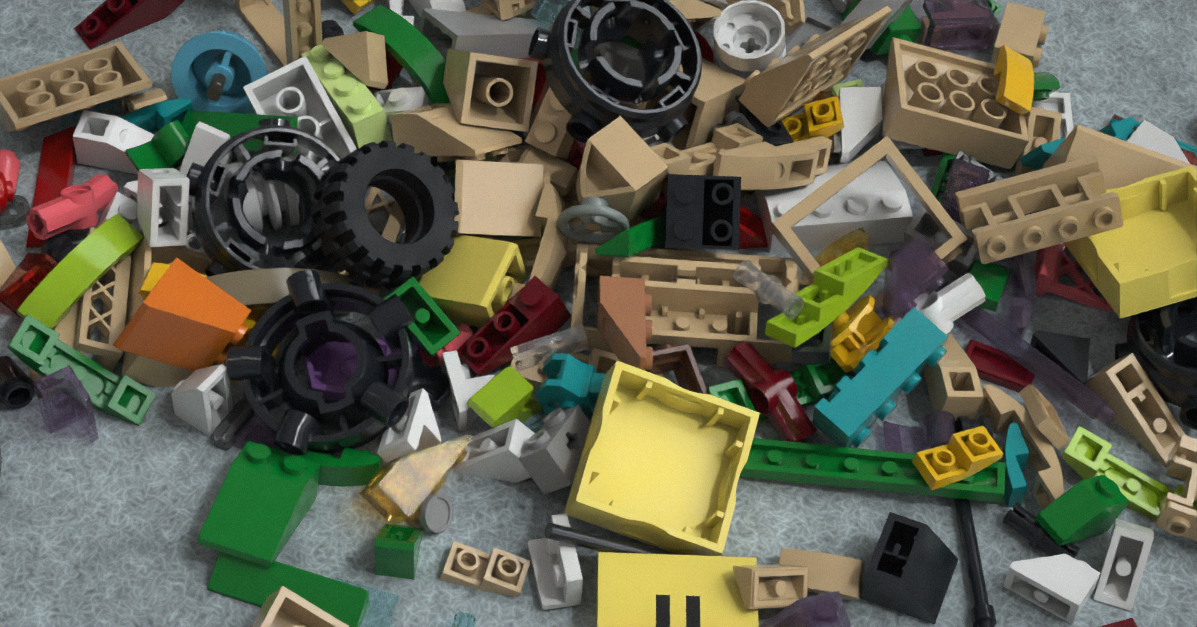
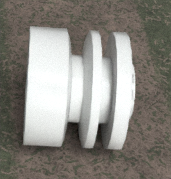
M757 0L739 1L726 7L721 12V17L716 19L714 23L716 65L746 80L755 70L760 72L765 70L767 65L775 58L783 59L786 56L785 22L779 11L770 4Z
M241 161L227 164L229 169L222 185L225 202L227 200L229 181L240 166L243 165ZM259 171L256 172L257 174H250L245 180L249 192L243 203V212L254 229L262 233L263 216L268 217L275 230L281 229V212H283L288 226L298 225V194L290 186L282 182L265 181Z

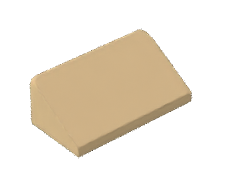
M791 564L733 566L734 576L746 609L807 606L808 567Z

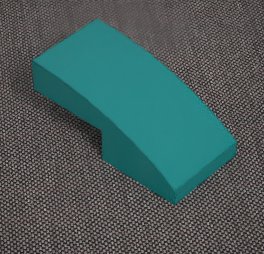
M189 98L167 100L142 107L121 118L154 134L170 122L178 120L182 124L187 110H193V104Z
M1010 423L1002 449L1004 454L1000 459V462L1006 463L1004 500L1007 508L1013 507L1016 502L1022 505L1027 489L1022 472H1024L1029 456V450L1018 423Z

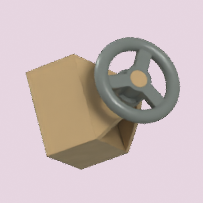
M621 116L587 140L576 181L580 205L565 209L557 218L559 231L572 240L587 244H604L630 228L629 221L658 201L668 166ZM579 217L581 225L575 228L568 225L570 219ZM599 231H610L607 233H590Z

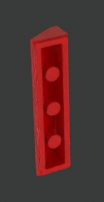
M75 126L43 139L32 208L61 197V190L73 185L77 159L72 137L76 129ZM29 229L26 247L42 248L49 238L45 240L35 238L34 233Z

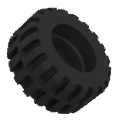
M383 140L378 144L375 142L365 144L336 162L334 166L324 173L322 182L316 186L313 196L318 201L311 205V216L317 219V224L312 227L315 237H320L323 245L320 249L325 257L330 255L335 261L332 264L334 268L340 273L344 270L349 273L348 278L357 284L366 280V286L379 289L385 286L390 289L399 287L412 276L416 279L437 267L444 261V256L450 253L454 245V240L451 238L458 233L459 223L454 221V217L459 215L458 203L452 200L451 195L455 193L451 183L446 184L442 177L445 173L439 165L434 167L430 163L431 158L422 151L416 154L414 152L415 148L411 145L401 143L396 146V142ZM367 186L385 191L399 204L406 221V236L403 244L385 239L371 225L364 205Z

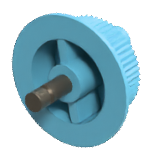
M228 30L210 31L191 38L178 50L171 68V80L176 95L179 99L189 98L192 101L193 110L251 114L254 111L243 87L268 75L265 62L258 53L257 48L250 41H247V38H244V36H240L236 32H229Z

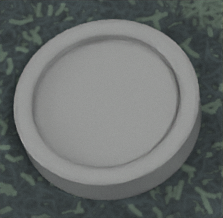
M443 494L427 496L420 509L422 526L427 531L433 533H441L449 527L453 517V507L449 498Z

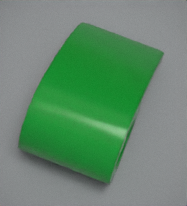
M176 120L156 132L151 141L126 149L125 154L138 172L141 169H175L182 165L191 137L181 123Z

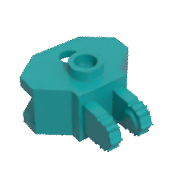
M553 353L543 363L542 367L548 379L536 391V396L545 415L558 408H562L564 411L579 405L586 417H592L605 373H597L594 365L581 362L569 354Z

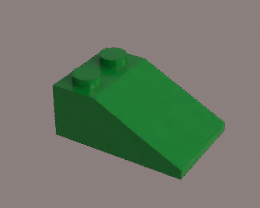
M248 441L233 461L198 535L197 544L271 567L317 497L320 463L270 448L264 444Z

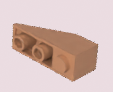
M600 276L597 298L598 331L620 362L642 370H651L653 347H646V343H651L652 320H646L645 316L651 315L652 294H645V278Z

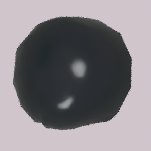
M414 355V381L411 393L424 388L426 392L431 394L428 396L432 409L435 411L441 408L450 396L449 379L441 372L439 364L432 367L426 366L420 355ZM397 368L395 371L394 387L397 383L401 368Z

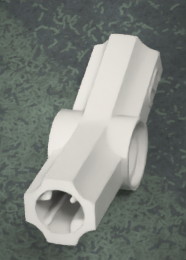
M966 273L940 291L922 293L910 302L909 307L881 319L890 317L894 321V327L915 307L942 332L948 334L953 328V321L985 302L986 295L974 276Z

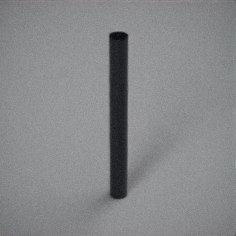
M548 523L545 528V538L600 552L678 555L554 523Z

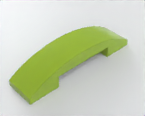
M119 214L111 217L89 234L59 262L17 310V314L23 319L28 314L49 328L54 329L71 312L72 306L117 262L121 263L139 246L145 236Z
M1079 426L1062 457L1083 479L1105 474L1107 478L1113 480L1118 485L1120 492L1129 500L1126 507L1154 520L1159 515L1160 503L1168 492L1178 496L1182 495L1183 485L1179 484L1175 490L1168 488L1109 454L1108 452L1112 444ZM1197 501L1193 502L1192 509L1197 510Z

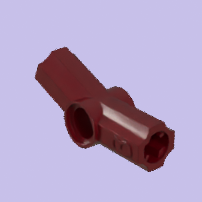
M743 341L736 345L725 357L723 364L737 379L742 380L754 409L760 414L768 416L781 439L789 442H801L817 430L796 398L798 389L790 373L782 368L775 370L750 342L745 343Z

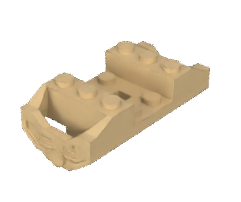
M577 243L570 347L583 348L592 352L593 348L615 354L597 328L582 327L586 276L645 278V294H652L651 315L645 316L646 320H652V339L649 344H674L677 346L689 344L691 347L717 348L716 366L726 367L723 364L725 357L736 345L744 341L745 343L750 342L769 364L777 362L791 363L792 346L777 340L757 339V314L760 289L781 290L782 313L789 309L790 296L797 292L798 287L795 258L649 248L630 257H612L595 254V249L600 244Z

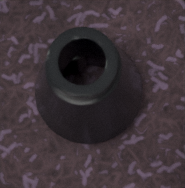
M1 356L0 402L12 409H19L28 405L34 397V382L11 357Z

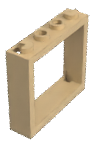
M235 0L236 9L281 67L300 59L301 54L312 50L315 46L321 45L322 22L320 0H283L284 17L270 0Z
M888 136L884 137L769 226L776 238L790 256L795 258L797 265L813 284L814 270L820 268V265L791 228L885 157L949 240L873 297L875 299L874 311L884 303L890 308L906 296L902 289L913 281L919 286L935 274L931 267L941 259L945 264H948L963 252L959 246L967 240L963 232Z

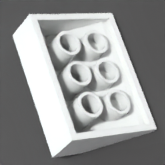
M886 160L878 161L791 229L807 250L904 242V232L912 221L913 214L905 188ZM850 163L828 165L826 173L815 175L813 184L782 189L754 190L767 238L769 253L787 252L769 226Z

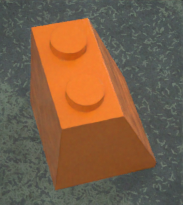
M176 257L113 346L122 351L194 372L196 369L210 367L213 363L219 365L224 362L230 348L227 344L230 342L236 346L249 328L243 322L252 310Z

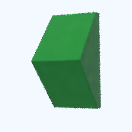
M386 523L375 538V575L414 580L424 528Z

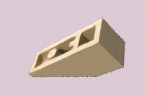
M1131 353L1109 363L1089 377L1087 385L1102 408L1167 467L1170 451L1180 436L1186 434L1134 354Z

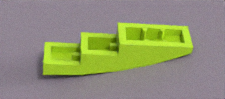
M857 247L814 270L813 284L791 295L789 309L766 321L765 335L796 348L844 313L887 267L888 259Z

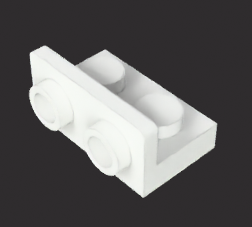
M567 513L551 516V523L570 527ZM548 538L530 540L528 542V551L541 608L549 610L581 605L583 577L575 545Z

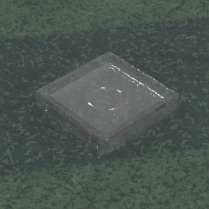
M582 324L511 347L510 351L516 371L518 372L543 364L553 353L571 355L588 349V339Z

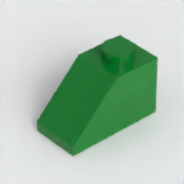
M414 276L384 298L386 300L393 294L399 297L414 320L412 324L404 328L410 342L430 357L434 356L461 334Z
M1104 474L1079 481L1039 512L1035 519L1055 542L1061 546L1098 536L1108 531L1115 522V519L1118 518L1129 503V500L1120 492L1118 485Z

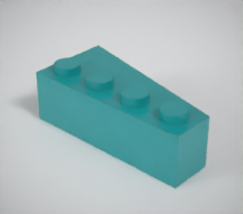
M913 307L882 338L879 343L881 348L877 352L874 349L869 351L860 360L854 370L856 375L852 379L845 375L835 385L834 391L828 398L830 402L822 398L814 406L812 424L840 447H851L853 445L859 448L871 435L872 431L868 428L876 419L879 418L883 422L897 407L894 400L902 391L908 395L922 380L919 373L928 364L933 368L944 357L947 350L943 347L948 336Z

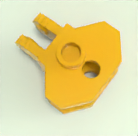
M871 295L860 299L834 320L831 357L845 373L854 370L869 351L873 349L876 351L880 346L879 343L882 338L893 328L894 321L890 317L881 319L874 312L875 299Z

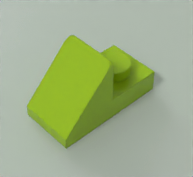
M511 366L502 370L470 397L467 405L491 427H497L514 419L520 422L533 421L543 411L541 405L533 399V385Z

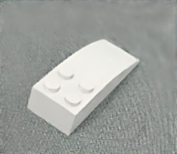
M306 56L243 87L255 114L298 117V129L322 139L338 153L341 159L357 150ZM297 144V153L284 157L286 161H293L298 154H301L316 164L322 160L312 151ZM327 164L322 168L324 173L329 169ZM367 186V188H366L365 197H364V205H365V202H366L367 197H368V195H369V192H370V190H371V186ZM377 198L375 199L373 205L379 203L378 200H377ZM383 210L373 213L368 217L375 230L386 226L388 221Z

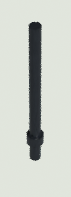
M954 498L974 606L971 609L973 627H994L997 623L995 611L988 601L970 500Z

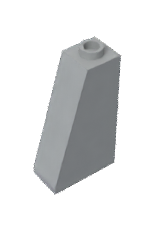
M423 9L419 31L435 46L445 59L447 57V49L512 58H530L528 51L536 28L540 27L548 30L550 25L539 19L513 17L501 21L495 15Z

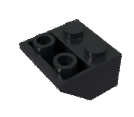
M668 174L664 249L689 251L739 250L741 177Z
M889 512L866 571L860 598L935 624L958 558L927 524Z

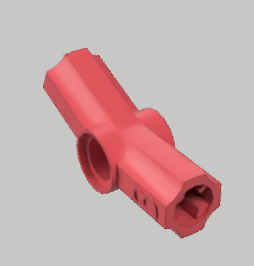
M96 174L82 185L64 188L60 192L61 197L30 209L29 215L26 216L27 226L34 233L35 238L42 240L69 229L81 230L93 227L98 224L97 214L105 209L116 192H119L118 185L107 174Z

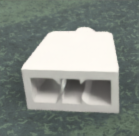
M174 168L141 169L138 172L136 214L150 247L186 245L190 180ZM162 221L166 223L165 226H158Z

